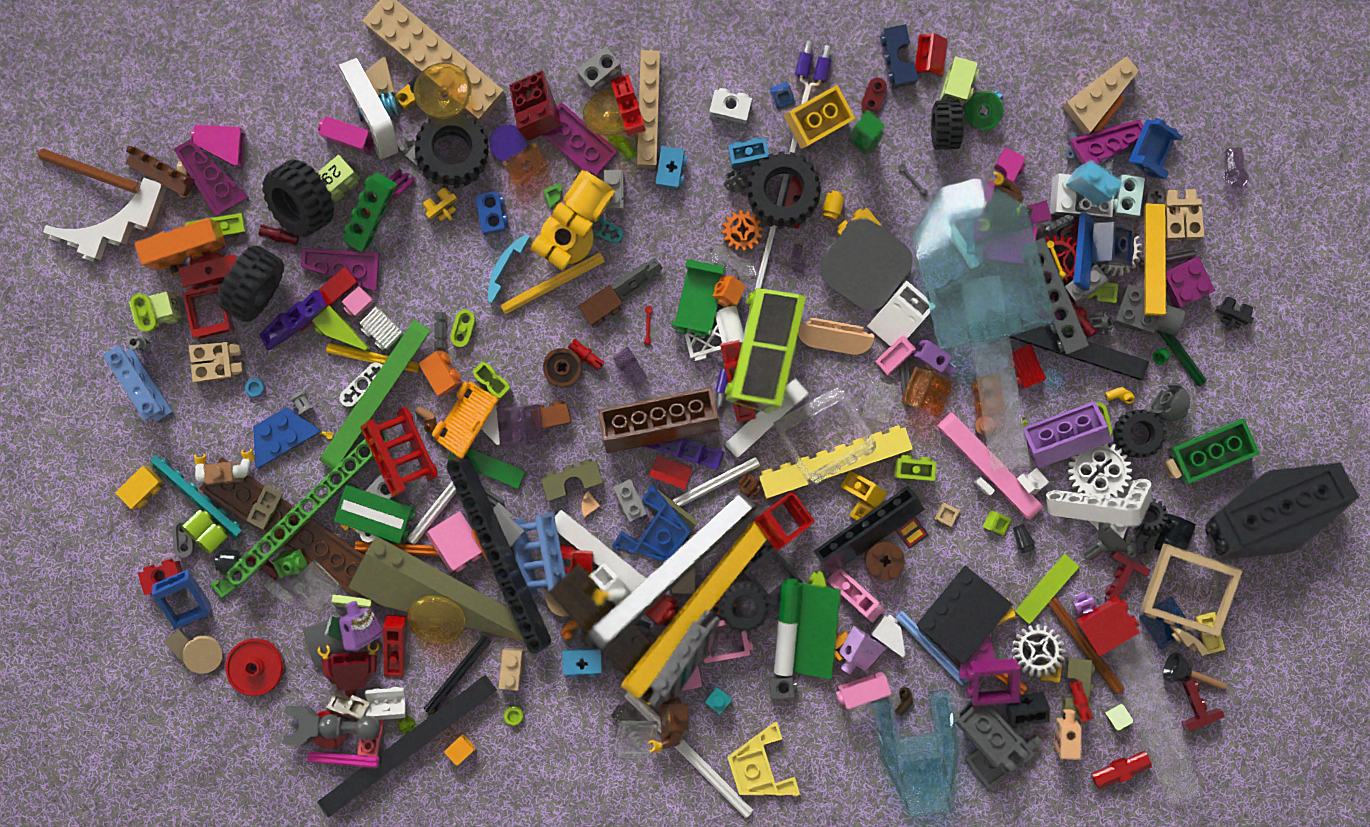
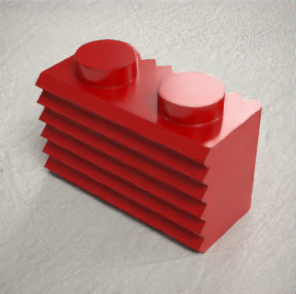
M1031 344L1007 354L1006 362L1009 368L1013 369L1016 374L1014 379L1018 387L1021 386L1022 389H1025L1046 379Z

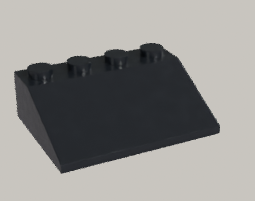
M964 565L916 625L960 662L965 664L1014 604Z

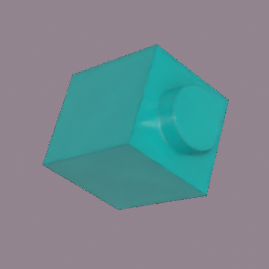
M718 685L714 687L705 699V703L718 714H721L732 701V697Z

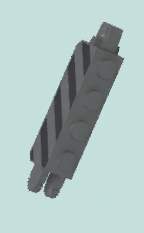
M706 610L698 621L692 623L651 686L654 688V693L649 702L653 706L660 707L664 701L667 702L669 698L674 699L678 696L716 639L717 634L714 632L721 621L718 617H715L706 627L705 625L712 615L709 610Z

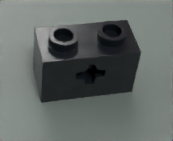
M1044 692L1020 695V702L1006 703V714L1011 728L1050 722V707Z

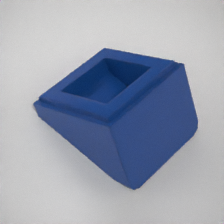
M788 82L770 88L777 109L795 103Z

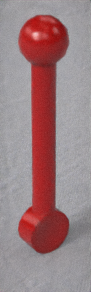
M651 306L645 307L647 318L644 344L647 346L651 344L649 339L650 314L653 310Z

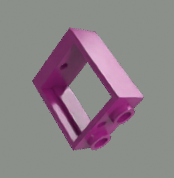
M1004 659L970 662V670H967L969 686L966 687L967 698L971 699L973 706L1020 702L1021 668L1017 660ZM1008 674L1007 690L978 692L979 676Z

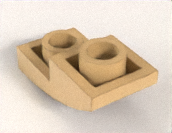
M1170 625L1174 632L1172 636L1178 643L1182 642L1194 653L1197 651L1202 656L1209 652L1187 630L1178 625Z

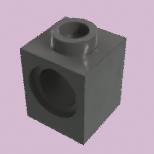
M792 676L769 678L770 698L794 697V692H797V681H793ZM785 682L789 685L786 692L778 690L780 683Z

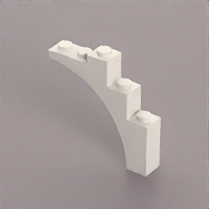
M143 178L140 189L132 200L110 219L97 225L80 229H62L46 225L43 232L50 235L49 239L60 242L61 239L68 241L67 245L78 248L77 252L83 254L82 258L92 262L94 259L101 260L107 242L119 246L120 243L127 245L133 225L134 228L143 231L146 228L152 230L167 187L161 183Z

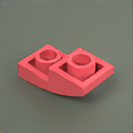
M385 719L378 720L381 730L374 740L364 741L360 739L357 755L378 756Z

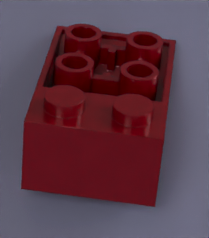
M543 70L509 85L517 129L527 141L562 126L558 108Z

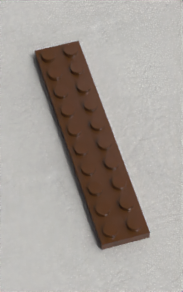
M221 457L220 460H219L217 463H223V462H229V461L226 460L225 458ZM247 474L244 477V482L207 486L204 482L199 489L246 521L253 505L257 503L264 485ZM281 498L264 530L250 522L248 523L266 535L295 506ZM297 515L293 516L290 521L291 525H298L300 519ZM311 519L283 546L287 550L300 549L310 566L354 596H360V593L350 589L349 585L365 554L356 550L352 545L314 519ZM283 529L278 530L276 534L279 540L285 537Z

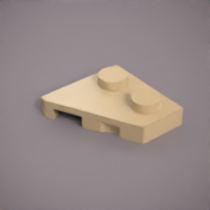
M382 57L365 71L378 97H381V94H384V96L388 95L389 92L391 94L395 93L387 58Z

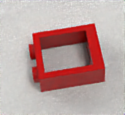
M218 282L208 283L205 288L201 289L199 287L188 288V292L182 293L192 338L201 339L234 331L231 314L224 310L222 311L225 322L202 328L199 326L193 298L219 293L221 284H218Z
M793 491L783 496L754 519L776 551L786 546L815 522ZM782 504L799 525L788 536L771 514Z

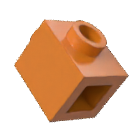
M722 276L715 286L712 297L718 300V304L721 306H735L738 304L746 285L734 276Z

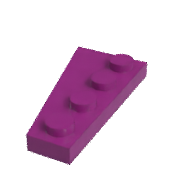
M302 248L301 267L333 277L346 267L359 282L356 285L377 291L380 253Z

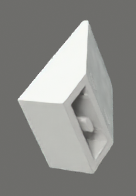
M1059 173L1052 177L1051 215L1066 216L1071 214L1073 217H1079L1080 213L1087 212L1091 217H1112L1114 198L1097 206L1066 185L1071 177L1070 174Z
M906 281L867 327L891 347L901 336L908 338L936 305Z

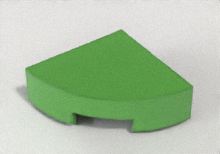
M560 183L543 190L550 209L560 201L559 199L562 195Z
M225 579L210 583L221 599L238 587L236 584H232L229 580Z

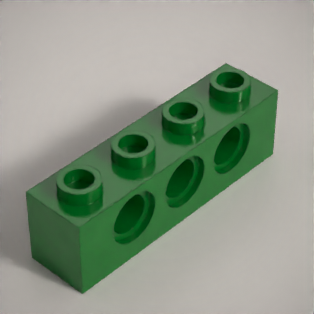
M867 110L854 125L848 141L864 155L868 151L872 153L885 134L883 130L886 125Z
M378 172L366 179L364 192H361L357 198V208H354L351 212L350 218L352 219L343 230L345 235L342 241L360 252H363L371 245L397 187V183Z

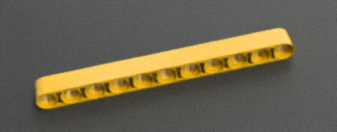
M755 521L746 527L624 679L621 687L633 697L638 699L643 695L658 676L692 623L698 621L706 610H711L766 541L767 537Z

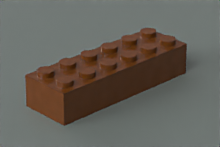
M712 387L598 410L606 453L720 431Z

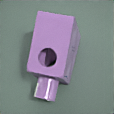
M853 626L840 649V654L846 659L841 669L848 674H851L856 666L867 670L887 647L874 636Z

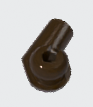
M902 687L899 690L901 703L895 711L901 716L913 704L912 691L908 687Z

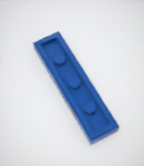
M1087 212L1080 213L1073 281L1082 291L1089 290L1092 231L1095 220Z

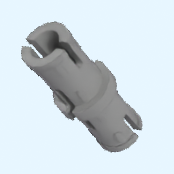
M131 336L127 340V344H130L129 347L135 351H148L151 348V344L148 343L149 340L144 337Z

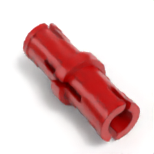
M576 338L572 341L573 343L569 344L568 348L581 357V361H586L596 371H599L600 367H603L605 361L596 356L591 348H586Z
M1082 681L1070 683L1069 685L1075 699L1073 703L1077 706L1081 722L1088 721V719L1092 720L1093 716L1088 705L1089 698L1085 695Z

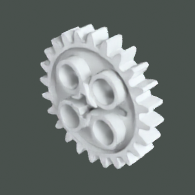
M1107 443L1104 446H1099L1071 457V460L1074 462H1069L1068 466L1073 469H1069L1067 474L1073 476L1069 478V482H1075L1072 485V489L1079 488L1077 493L1083 492L1090 495L1117 498V492L1123 494L1124 490L1122 487L1128 488L1129 486L1126 482L1131 480L1128 474L1132 473V469L1127 467L1130 466L1131 462H1125L1127 455H1120L1122 449L1115 451V444L1110 448ZM1100 455L1104 458V461L1097 462L1094 457ZM1109 460H1112L1104 468L1103 473H1099L1090 484L1087 483V481L1095 476L1097 470L1100 471ZM1086 468L1090 470L1091 474L1083 475L1081 469ZM1115 468L1119 474L1112 475L1108 470ZM1098 481L1103 482L1105 487L1098 488L1095 483Z

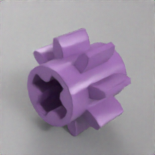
M1082 592L1075 595L1077 600L1073 601V605L1078 615L1082 613L1085 615L1092 612L1094 608H1097L1091 594L1086 596Z

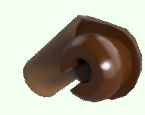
M419 406L415 414L424 418V430L431 433L437 425L435 414Z

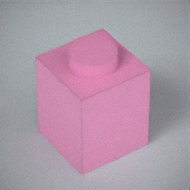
M358 286L342 302L345 305L344 310L350 316L354 314L359 317L375 301L363 288Z

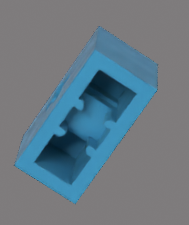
M661 146L656 187L678 190L679 185L683 186L684 174H681L682 166L686 167L687 155H684V149ZM671 164L676 168L673 170V173L669 172Z
M600 648L563 650V675H568V678H577L579 674H587V677H597L598 673L603 671L602 650ZM581 658L584 659V662H588V664H586L584 668H581V665L577 664V662H580Z

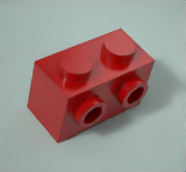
M665 594L645 614L657 623L667 626L670 620L672 621L677 615L680 607L676 605V599Z

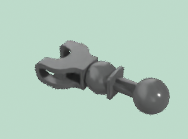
M286 706L285 714L296 717L299 721V728L295 734L285 735L283 737V744L308 745L317 736L335 739L336 737H344L345 733L357 734L360 739L371 741L379 735L381 726L379 721L373 716H364L358 722H347L345 717H337L333 714L324 717L318 716L309 706Z

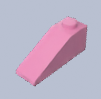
M841 568L827 579V582L833 588L841 589V595L870 622L873 623L885 610L875 598Z

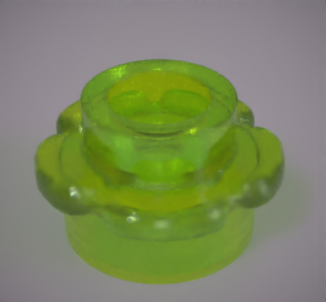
M406 715V718H399L397 720L398 728L405 733L412 731L416 724L415 720Z

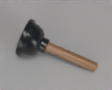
M1172 653L1165 662L1163 678L1167 682L1171 683L1181 681L1184 678H1192L1221 690L1226 689V683L1192 671L1188 666V662L1180 653Z

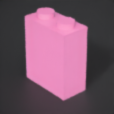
M461 511L426 533L427 538L450 573L454 570L458 573L467 567L465 563L472 560V562H475L483 557L482 551L471 534L472 528Z

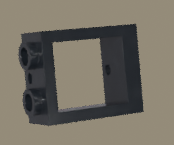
M770 544L769 546H763L758 551L759 554L751 558L743 568V571L755 585L762 588L767 595L769 603L774 607L780 602L782 584L768 594L750 572L754 567L772 553L791 575L789 578L796 579L800 583L802 581Z

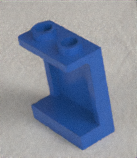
M1162 119L1146 120L1129 162L1152 178L1167 179L1169 172L1162 167L1173 141H1182L1183 136L1177 133V129L1167 126L1166 122Z

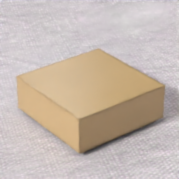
M1167 459L1162 462L1171 479H1177L1182 476L1173 459Z
M942 502L934 519L952 528L960 510Z

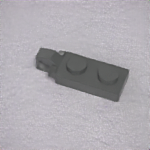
M654 258L627 274L611 287L619 299L625 301L651 283L655 274L663 268L658 260Z

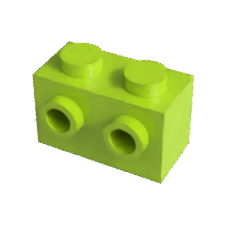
M901 455L900 458H895L894 478L935 481L937 462L931 461L930 457H920V460H913L912 456Z

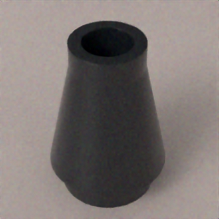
M1024 524L1013 528L1017 549L1020 550L1021 554L1036 549L1035 541L1026 530Z

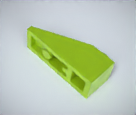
M332 306L326 307L312 320L315 324L314 329L320 335L324 334L365 351L370 350L369 346Z

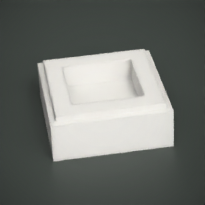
M978 477L974 481V484L985 495H991L995 491L982 477Z

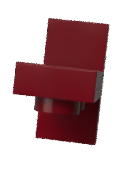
M1112 551L1109 558L1122 564V566L1116 569L1114 573L1115 580L1107 586L1104 599L1109 601L1115 596L1119 598L1133 571L1148 577L1151 570L1117 551Z
M1191 678L1181 680L1195 714V717L1181 722L1185 730L1192 731L1225 717L1223 711L1219 708L1206 712L1208 708L1204 699L1200 698L1198 693L1200 692V687L1196 681Z

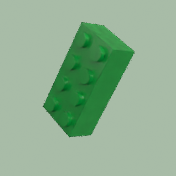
M1245 418L1234 420L1167 448L1171 459L1175 461L1182 474L1179 477L1182 484H1190L1260 454Z

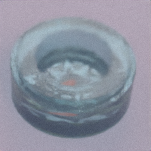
M1053 368L1045 373L1046 379L1044 381L1047 386L1056 388L1063 384L1064 374L1061 370Z

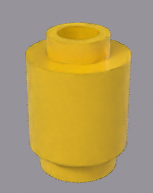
M834 190L831 193H827L822 208L823 217L837 220L845 198L842 197L843 193Z

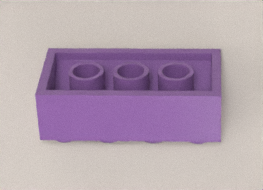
M1095 401L1022 428L1038 469L1112 442L1108 426Z

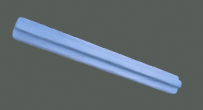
M903 611L896 615L895 618L961 685L968 681L967 678L959 679V668Z

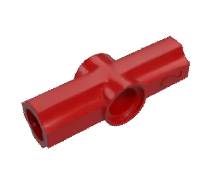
M1142 751L1128 758L1124 757L1112 761L1109 766L1092 772L1091 775L1097 788L1101 789L1116 782L1121 783L1134 777L1133 775L1151 768L1152 763L1146 751Z

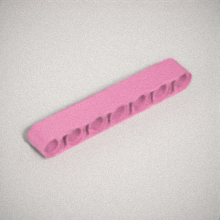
M949 413L937 425L939 430L1027 520L1030 521L1043 508L1042 504L1032 494L1028 493L1019 480L953 413Z

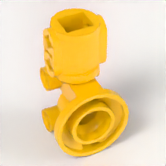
M582 170L563 199L566 205L561 202L557 205L552 215L545 221L540 235L535 239L530 250L562 271L567 265L583 260L590 253L594 242L592 222L598 221L616 191L591 173ZM562 228L568 229L571 233V241L567 245H559L556 240L557 232Z

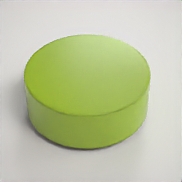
M511 706L504 713L505 722L511 726L520 724L524 717L522 709L518 706Z

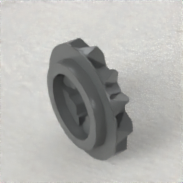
M1068 214L1047 225L1045 228L1046 233L1055 234L1071 225L1074 220L1073 215Z

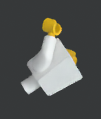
M605 563L589 575L602 589L597 590L593 596L596 604L603 605L605 598H607V600H613L618 606L632 593Z

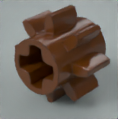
M751 474L748 477L743 475L738 481L740 484L738 490L748 498L751 495L755 497L761 491L759 488L761 482Z

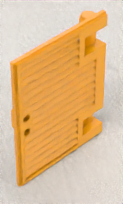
M471 381L462 383L456 393L458 400L445 421L438 422L432 432L435 441L461 459L468 451L499 400ZM469 388L472 390V393L467 399L464 395ZM445 427L448 429V432L443 438L440 436V433Z

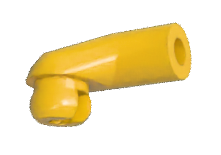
M1123 387L1105 393L1108 402L1118 398L1127 404H1132L1135 400L1134 394Z

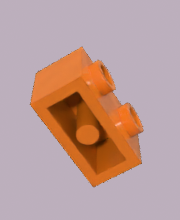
M435 351L418 363L437 396L446 395L462 384L460 373L457 369L453 368L450 363V356L444 351Z

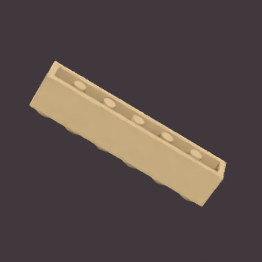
M641 50L639 109L646 131L638 133L637 168L656 169L660 51Z

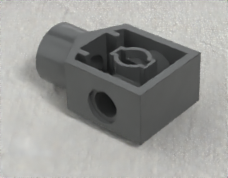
M1128 284L1123 291L1113 323L1147 335L1152 334L1155 330H1159L1176 336L1182 325L1185 310L1167 305L1166 301V314L1164 316L1144 315V289Z

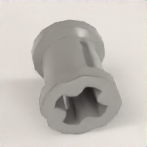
M301 391L290 398V401L294 402L298 409L299 416L314 408L306 398L305 391Z

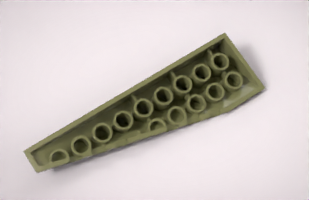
M375 536L349 585L350 589L385 607L524 641L509 607L378 536Z

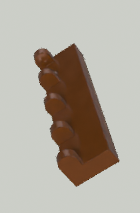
M127 147L126 152L129 153L125 164L180 195L188 196L195 179L137 147Z

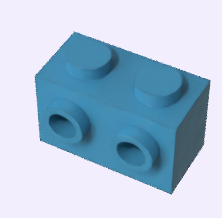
M754 138L748 142L742 143L739 141L728 145L732 169L756 165L762 158L765 160L767 155H769L766 138Z

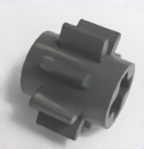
M733 169L726 173V182L723 185L731 193H740L746 188L745 181L748 178L740 169L738 171Z
M1095 312V317H1091L1089 320L1090 324L1097 330L1095 335H1108V330L1113 328L1112 317L1110 315L1107 316V312Z

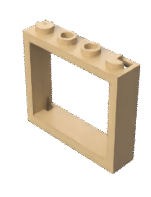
M1163 543L1141 609L1146 612L1145 616L1156 619L1158 616L1164 618L1163 621L1171 625L1179 623L1182 624L1184 629L1190 631L1197 629L1201 631V634L1208 637L1213 635L1219 636L1242 570L1238 567ZM1170 556L1231 575L1213 627L1153 608Z

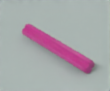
M315 751L309 752L307 759L311 763L376 768L380 765L379 757Z

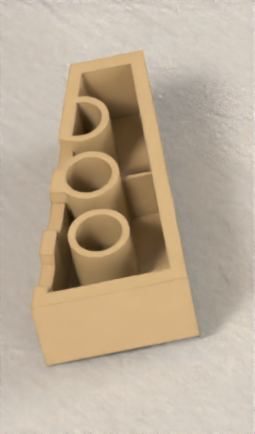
M1128 56L1115 64L1063 106L1064 110L1084 135L1089 134L1139 71Z

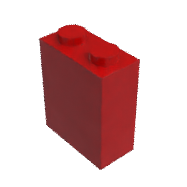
M1117 596L1093 609L1092 612L1076 619L1099 657L1140 633L1137 629L1140 626L1134 615L1130 617L1127 613L1130 608L1124 599L1120 601Z

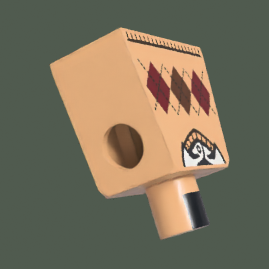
M1063 710V718H1056L1054 748L1061 759H1081V726L1075 719L1074 710Z

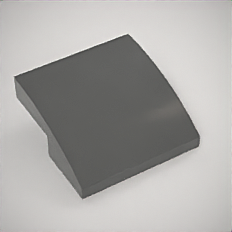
M328 620L303 628L306 644L315 668L322 666L321 660L323 658L318 653L319 647H321V652L325 654L328 652L327 645H329V658L332 654L352 653L351 650H345L343 640H337L324 635Z

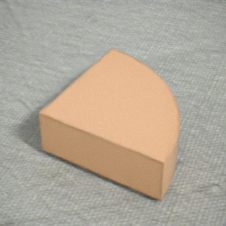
M588 491L581 503L584 517H587L600 507L599 503Z

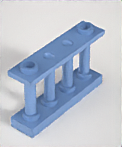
M117 345L103 354L106 362L144 421L153 417L155 422H159L174 412L135 350L130 348L124 352L121 345Z
M554 512L535 516L536 522L525 524L524 518L513 520L524 530L513 544V551L531 595L538 594L537 588L548 587V590H550L565 576ZM537 530L539 541L529 543L527 531ZM541 549L543 560L532 562L530 550ZM545 568L546 579L536 581L534 569Z

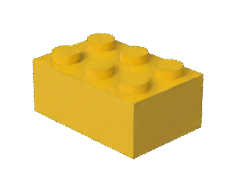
M838 85L783 115L801 149L856 119Z

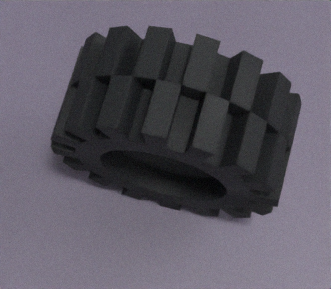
M1153 499L1146 512L1155 513L1157 520L1152 523L1142 520L1139 525L1135 526L1136 531L1140 530L1142 535L1146 532V536H1150V533H1153V536L1157 535V532L1161 533L1162 529H1165L1168 519V511H1166L1165 505L1162 506L1161 501L1156 503V499Z

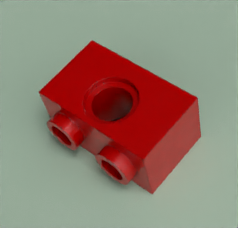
M169 559L162 561V566L155 567L154 564L144 567V571L138 573L144 595L152 594L153 584L161 581L158 578L160 571L164 572L165 579L183 572L180 561Z

